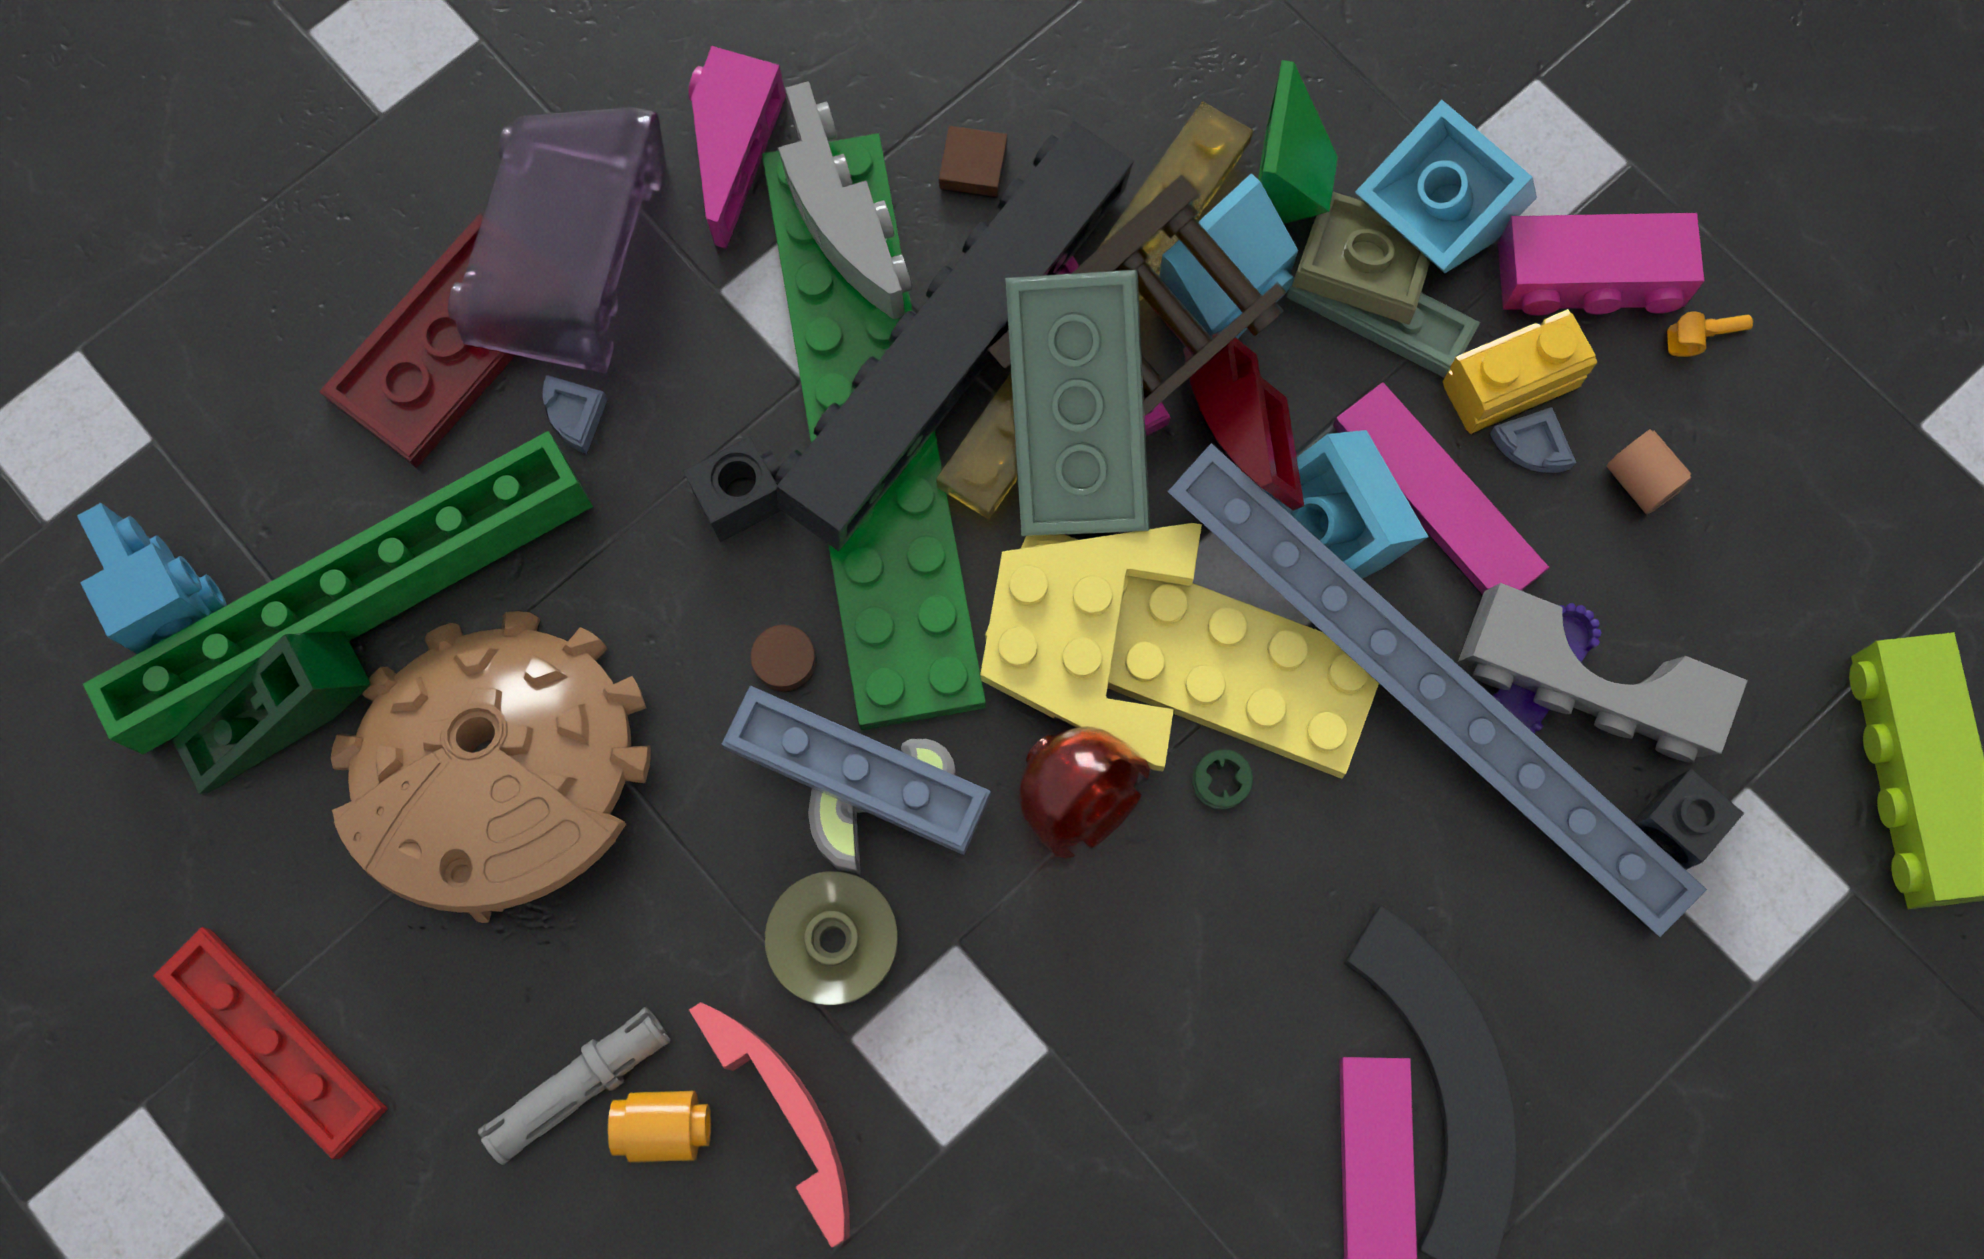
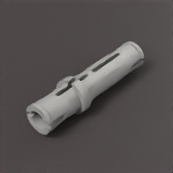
M644 1007L639 1013L626 1021L624 1025L599 1042L592 1039L581 1047L582 1054L573 1060L571 1064L556 1075L551 1076L500 1116L498 1115L489 1123L479 1128L478 1133L482 1137L483 1145L501 1165L506 1164L512 1157L522 1151L524 1147L548 1132L592 1097L598 1095L606 1088L613 1091L623 1084L624 1079L622 1076L649 1055L651 1056L661 1047L670 1043L669 1037L665 1034V1029L647 1007Z

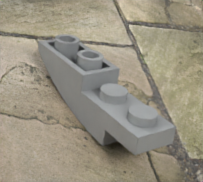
M809 81L786 87L790 112L799 142L778 147L785 178L794 202L809 232L828 260L861 295L891 318L902 317L905 314L902 293L912 291V286L902 254L891 257L885 240L895 236L885 201L873 202L867 181L853 184L844 154L832 156L828 140L837 138L827 101L816 104Z

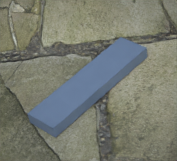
M752 686L749 687L721 744L729 752L962 855L965 854L991 797V791Z

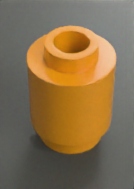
M696 1091L629 1093L627 1100H613L611 1103L608 1118V1142L612 1156L626 1155L628 1162L692 1161L697 1157L699 1146H709L711 1137L709 1104H699Z

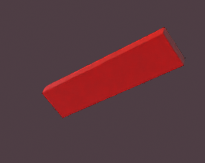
M201 927L153 975L331 1159H340L388 1109L211 929Z

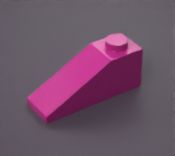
M712 46L704 67L697 66L692 74L688 95L693 107L706 219L715 245L727 248L761 162L762 153L766 149L786 98L779 65Z

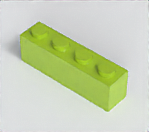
M1955 633L1876 641L1851 656L1853 664L1850 668L1849 680L1853 695L1862 703L1866 721V728L1863 734L1864 749L1869 761L1876 766L1881 789L1877 798L1878 813L1882 823L1890 829L1895 851L1892 859L1894 883L1897 889L1904 893L1907 909L1984 901V755Z

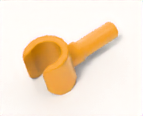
M1688 312L1681 316L1677 323L1668 328V352L1678 357L1701 354L1706 350V337L1750 330L1753 326L1752 317L1750 315H1741L1722 319H1705L1704 314L1700 312Z

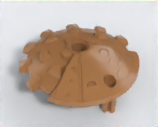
M521 611L505 612L502 618L501 629L463 635L458 624L449 623L440 626L426 634L425 642L430 650L414 659L397 674L388 667H380L369 678L371 686L363 692V696L372 701V704L365 713L356 735L342 733L336 735L332 746L331 763L334 770H349L348 782L351 802L332 810L335 827L351 856L374 880L399 897L418 905L443 911L469 912L476 922L487 923L490 920L491 911L503 912L506 908L525 904L566 885L585 872L614 844L626 823L611 815V812L620 797L625 781L646 782L650 768L651 747H631L628 715L646 709L642 692L633 676L613 684L603 668L596 662L607 650V647L593 633L580 627L567 642L553 635L538 632L540 619L532 613ZM486 740H492L487 748L474 752L479 744Z

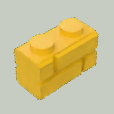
M1567 309L1544 319L1541 325L1534 323L1456 356L1450 366V371L1447 372L1443 380V385L1463 425L1472 434L1581 387L1587 378V374H1590L1597 364V360L1574 315Z

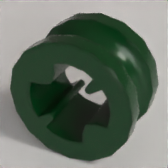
M1220 749L1210 752L1200 760L1193 772L1192 785L1196 796L1202 803L1213 809L1225 810L1235 807L1248 796L1253 784V773L1250 764L1242 755L1233 750ZM1216 763L1218 770L1224 767V763L1234 767L1237 772L1233 776L1232 781L1239 787L1235 795L1229 797L1228 791L1224 790L1221 793V797H1218L1208 789L1213 779L1206 770L1211 764Z

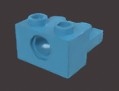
M102 503L77 515L104 570L80 583L108 638L138 654L227 606L223 594L210 576L207 574L202 577L197 576L185 558L179 556L175 559L166 543L157 535L149 538L133 517L128 516L123 519Z

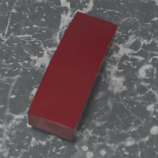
M1218 333L1211 335V337L1214 338ZM1235 337L1189 377L1201 413L1216 440L1235 464L1269 494L1293 511L1304 507V499L1287 397L1260 376L1257 354ZM1186 347L1183 348L1185 361H1187L1193 355Z

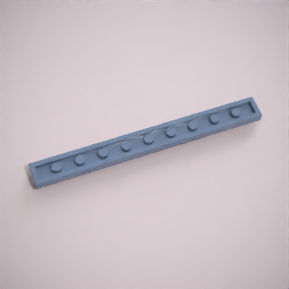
M1212 443L1168 490L1169 494L1659 937L1707 890Z

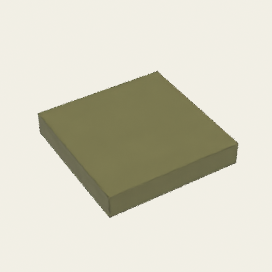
M1332 192L1330 212L1316 215L1292 286L1410 325L1417 308L1430 260L1365 202Z

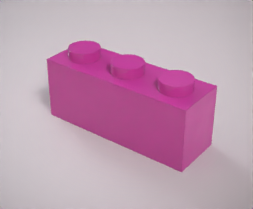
M1697 213L1511 216L1498 242L1503 310L1523 309V312L1529 315H1546L1558 309L1584 308L1585 312L1590 314H1607L1620 308L1646 307V310L1651 313H1668L1685 307L1704 282Z

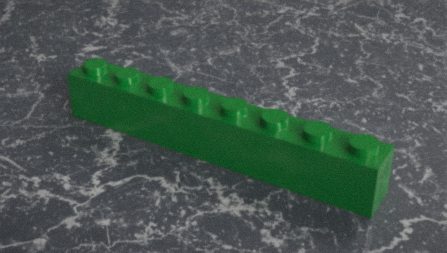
M546 431L83 683V686L108 738L143 755L176 737L284 634L344 631L348 641L585 512L592 508L593 505L565 455L550 432Z

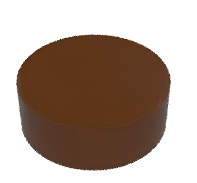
M776 625L763 631L755 640L751 650V663L756 675L764 685L776 691H792L807 683L813 675L816 667V653L811 640L802 630L790 625Z

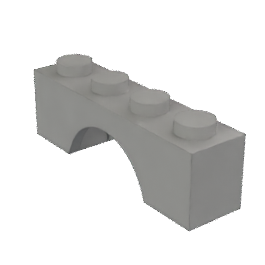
M1499 583L1484 591L1458 660L1462 664L1475 668L1473 678L1482 683L1503 690H1510L1513 683L1535 692L1533 701L1540 706L1564 714H1571L1573 708L1596 716L1594 725L1605 732L1624 738H1633L1635 732L1658 741L1655 750L1659 753L1689 763H1694L1696 757L1722 753L1748 681L1687 656L1664 662L1650 677L1639 684L1627 685L1607 681L1589 671L1572 652L1564 632L1561 606L1503 583Z

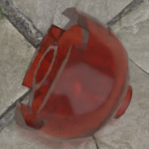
M1091 726L1069 729L1055 736L1047 735L1030 749L1026 758L1027 766L1022 773L1018 799L1022 814L1036 837L1056 857L1068 859L1076 856L1068 847L1074 846L1083 840L1090 848H1093L1105 840L1123 823L1142 796L1134 788L1139 772L1148 780L1150 768L1147 760L1130 744L1109 731Z

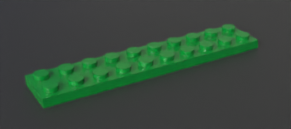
M879 133L828 142L833 157L844 154L853 184L867 181L873 202L885 201L895 235L885 240L891 257L902 254ZM779 151L762 153L812 443L817 437L814 434V429L820 417L830 405L837 403L842 406L855 390L852 388V382L856 374L870 357L874 356L880 360L892 345L889 341L890 335L902 317L893 319L870 303L846 281L828 260L809 232L794 202L785 178ZM909 291L902 293L905 313L909 310L912 311ZM934 431L840 551L829 545L861 731L986 708Z

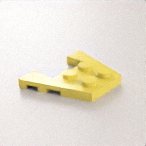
M1188 523L1149 529V531H1135L1003 551L981 668V681L1052 718L1056 716L1089 733V737L1110 748L1111 746L1118 748L1139 759L1141 764L1152 770L1163 772L1174 709L1108 699L1106 692L1125 577L1132 576L1192 586L1202 524Z

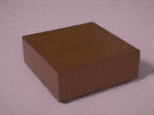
M949 126L939 175V188L998 197L1008 144L1007 134Z

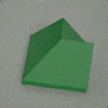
M1281 60L1267 121L1258 180L1263 185L1283 224L1330 212L1338 156L1295 63Z

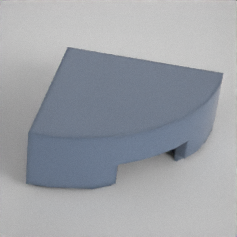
M546 375L542 398L551 425L566 444L579 452L587 454L608 400L603 391Z
M1552 407L1494 426L1490 432L1492 440L1500 451L1510 460L1524 468L1538 472L1556 473L1571 470L1576 463Z

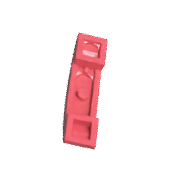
M701 1002L689 1009L725 1069L734 1071L752 1060L819 1171L797 1185V1191L832 1248L850 1238V1211L843 1167L826 1121L800 1078L767 1042L735 1019Z

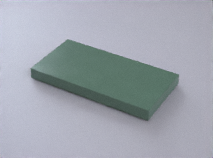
M1137 270L1005 278L1021 535L1149 531L1150 510Z

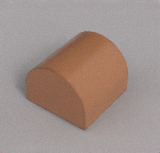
M1651 429L1630 443L1606 465L1608 470L1646 515L1652 513L1676 496L1692 478L1689 470L1660 436Z

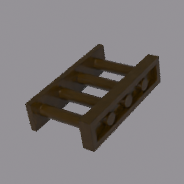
M1184 174L1177 177L1072 273L1137 270L1139 294L1192 353L1193 356L1165 381L1142 356L1145 416L1245 328L1255 337L1284 311L1276 302L1286 292L1278 281L1261 295L1196 220L1195 217L1199 212L1192 203L1202 193ZM1161 231L1169 239L1176 236L1242 312L1214 338L1209 335L1146 262L1150 255L1143 247ZM1009 331L988 349L1004 368L1011 366Z

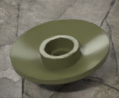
M837 871L816 873L790 886L773 906L765 930L766 955L777 979L797 997L819 1005L850 1003L874 990L889 972L898 944L896 920L884 896L866 880L849 873ZM831 929L843 931L846 937L844 947L835 953L827 952L822 947L823 935Z

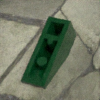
M344 631L284 634L173 739V742L198 793H209L333 720L370 687L371 683Z

